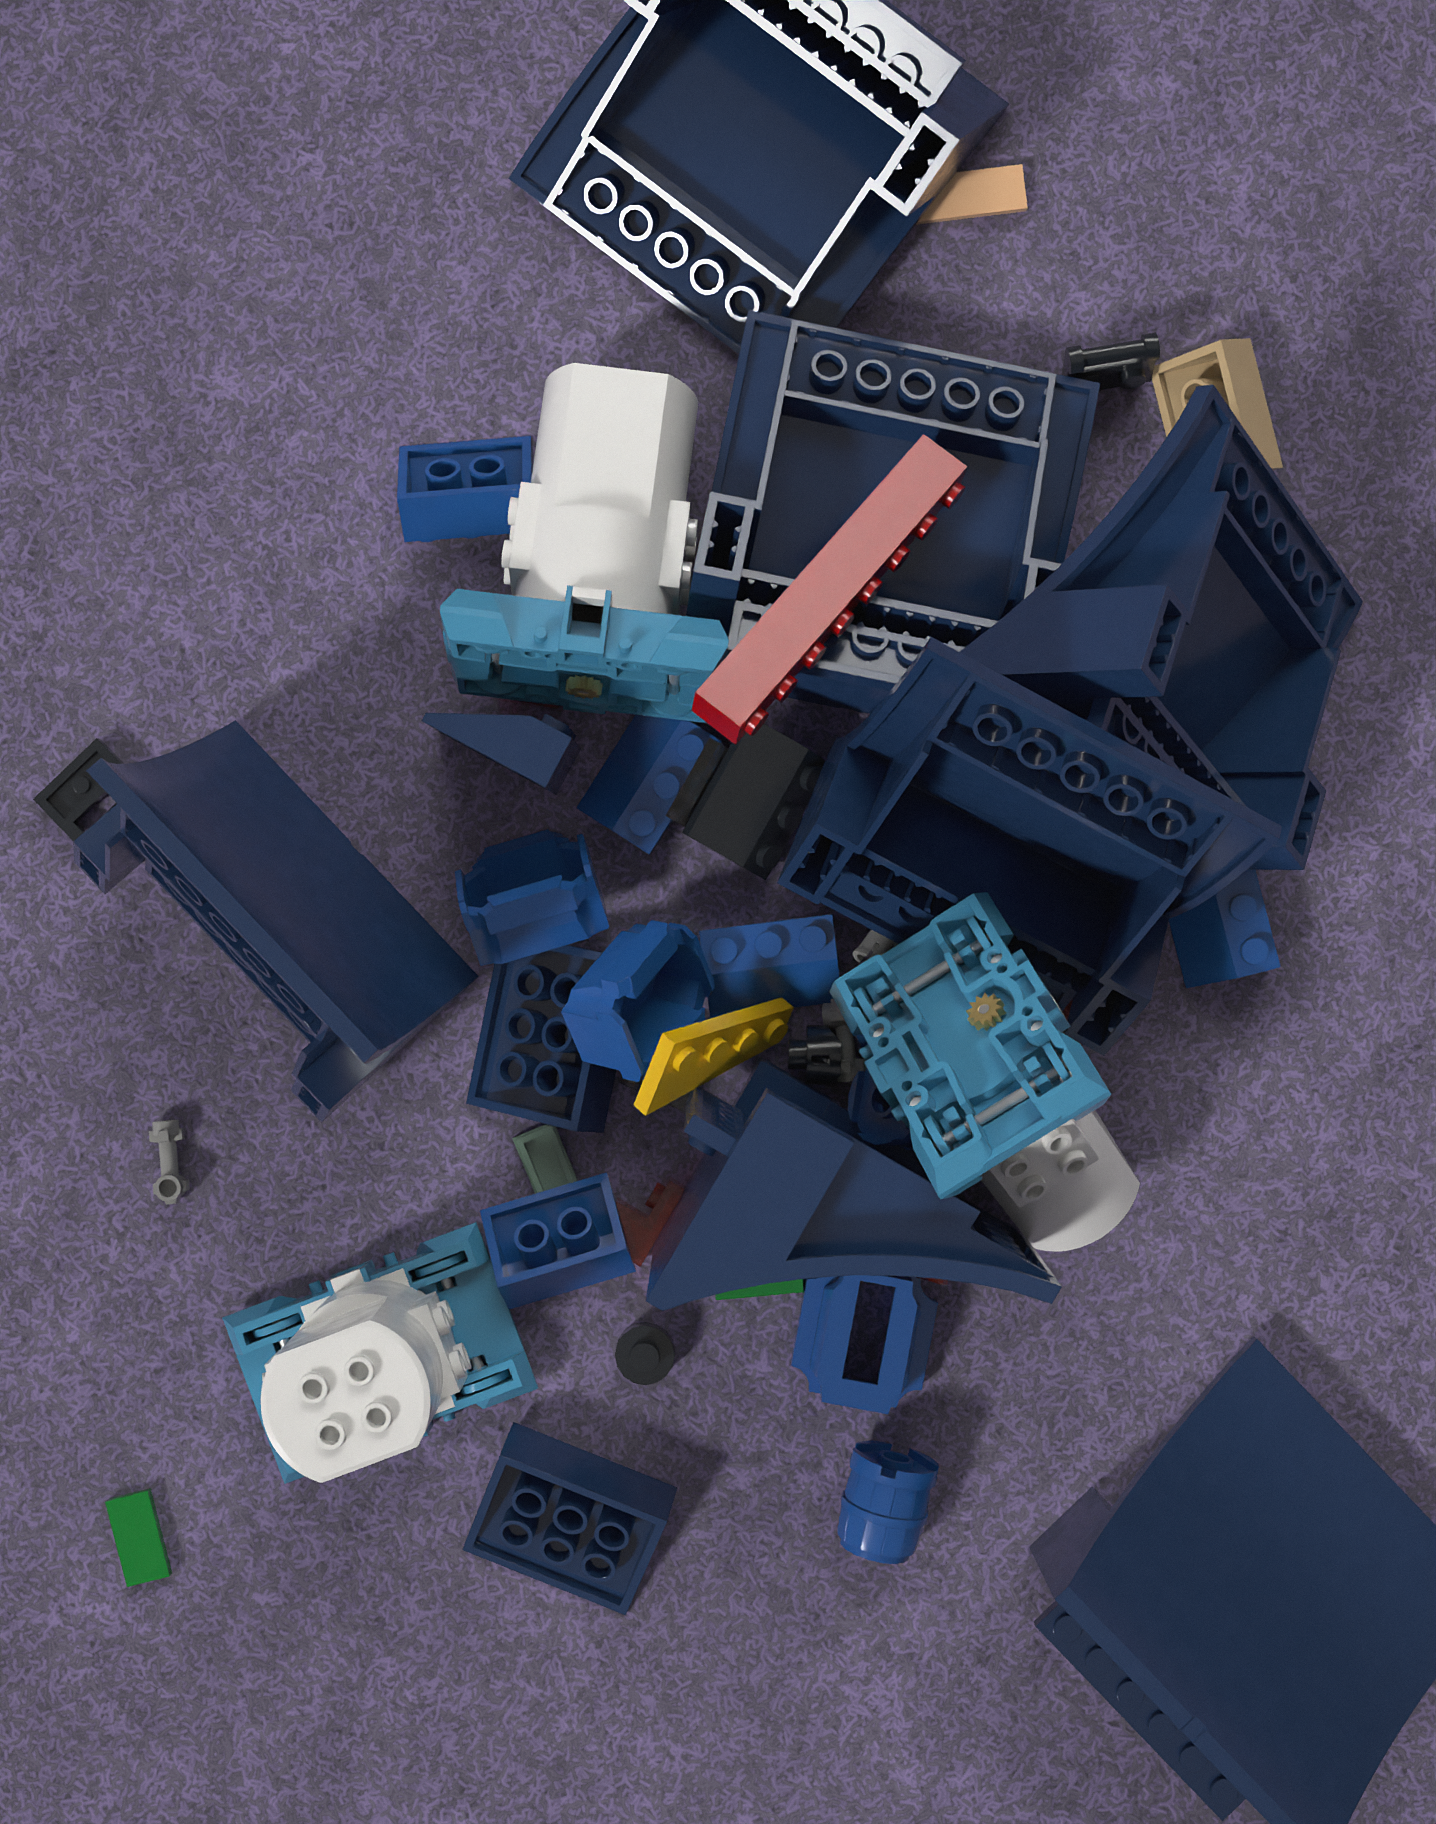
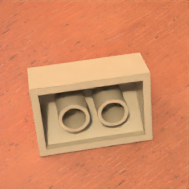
M1251 338L1219 340L1154 366L1152 382L1166 437L1180 418L1197 386L1214 384L1272 470L1283 468Z

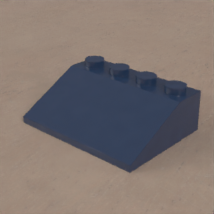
M425 713L422 722L439 733L557 795L581 750L574 741L577 735L574 734L572 729L547 714H544L541 721L532 716L453 713Z
M565 945L504 964L494 963L466 1104L576 1132L604 1133L616 1069L582 1061L561 1013L568 1002L571 989L603 951Z
M513 1422L462 1550L626 1615L666 1526L678 1487Z

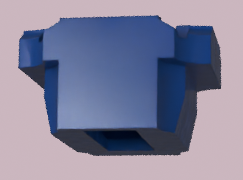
M549 829L486 847L472 866L473 870L464 875L461 869L455 871L457 898L461 915L472 940L480 966L511 962L589 939L596 933L610 928L604 898L583 834L577 835V842H570L569 838L564 837L561 833L552 832Z
M651 920L647 925L636 923L629 930L621 931L571 989L568 1002L561 1013L582 1061L620 1070L623 1079L640 1082L644 1080L662 1033L706 1020L703 1003L706 997H710L716 985L698 937L685 925Z
M851 1275L807 1278L792 1351L791 1366L800 1369L806 1375L809 1392L819 1393L821 1401L824 1403L889 1414L890 1408H896L899 1400L906 1393L913 1390H922L938 1302L923 1292L921 1277ZM860 1281L895 1287L877 1383L842 1377Z

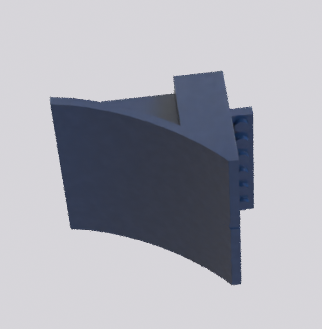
M623 0L631 7L574 81L508 179L739 354L748 310L838 328L923 214L1009 106V103L964 70L962 66L966 62L965 59L887 0Z
M748 310L685 616L720 620L729 639L728 656L923 434L967 466L961 482L966 487L964 493L950 510L943 506L935 515L938 518V522L923 541L916 537L908 546L911 552L903 565L895 573L888 569L880 580L883 582V585L876 596L867 605L861 601L854 608L852 613L855 614V617L844 633L839 637L832 634L823 644L827 647L826 651L817 664L810 670L805 666L794 677L798 682L787 697L871 714L903 676L930 637L959 652L1023 601L1065 561L1088 452L1100 383Z
M1214 384L1197 386L1180 418L1161 447L1123 497L1092 533L1032 593L959 652L1281 825L1280 839L1247 870L1305 869L1326 794L1325 788L1308 766L1341 650L1339 646L1348 634L1363 601Z
M930 637L903 676L874 711L851 733L841 738L837 737L833 743L777 884L817 905L822 903L898 944L929 926L932 919L973 893L988 892L1014 935L1008 945L1011 953L1014 954L1020 949L1024 951L1029 962L1061 1011L1073 999L1067 1020L1071 1027L1067 1028L1064 1034L1105 1056L1151 1001L1169 918L1176 917L1200 905L1238 878L1280 839L1282 826Z
M236 720L202 739L159 757L129 764L108 763L100 758L86 770L117 805L73 841L74 863L106 894L146 860L145 870L309 1042L301 1051L291 1073L296 1078L291 1091L321 1123L479 977L377 868L351 845V841Z
M762 1057L759 1058L733 1105L701 1087H695L687 1098L684 1132L689 1134L687 1142L703 1152L704 1155L654 1240L646 1302L656 1308L665 1311L690 1301L769 1283L851 1275L907 1276L973 1283L1013 1291L1050 1304L1053 1303L1062 1288L1034 1247L1016 1225L1000 1220L959 1195L940 1199L914 1151L906 1150L899 1146L886 1147L874 1145L863 1140L858 1135V1133H863L860 1131L857 1122L850 1120L848 1110L839 1106L837 1100L811 1085L805 1084L804 1081Z
M1254 1336L1229 1361L1179 1419L1113 1506L1092 1486L1029 1546L1055 1599L1034 1621L1035 1627L1222 1821L1247 1799L1270 1824H1348L1364 1791L1390 1746L1436 1679V1525Z

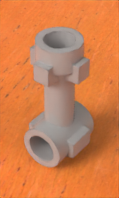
M831 999L830 1003H823L822 1005L823 1024L829 1026L830 1029H835L836 1037L842 1043L841 1076L837 1078V1082L853 1081L858 1071L866 1070L864 1058H856L854 1035H852L834 999Z
M179 1119L152 1122L153 1131H149V1141L159 1145L161 1177L153 1184V1194L160 1200L165 1201L166 1205L176 1204L180 1202V1197L190 1190L189 1179H185L179 1174L176 1141L185 1139L184 1128L179 1127Z

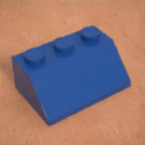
M531 436L399 446L397 502L404 542H432L439 539H473L489 535H510L511 525H508L510 498H519L521 482L531 483L533 471Z
M635 715L578 804L577 809L651 855L719 749L721 741L690 721Z
M1246 870L1205 902L1185 913L1169 918V926L1185 988L1237 979L1281 967L1256 870Z
M832 914L699 930L701 948L716 985L708 998L710 1018L781 997L793 1007L830 1003L831 999H833L829 991L833 982L839 978V968Z
M607 1172L480 1210L497 1288L509 1310L636 1272L628 1237Z

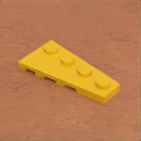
M781 997L662 1033L634 1106L647 1116L694 1090L695 1087L697 1088L779 1043L787 1033V1022L794 1007Z

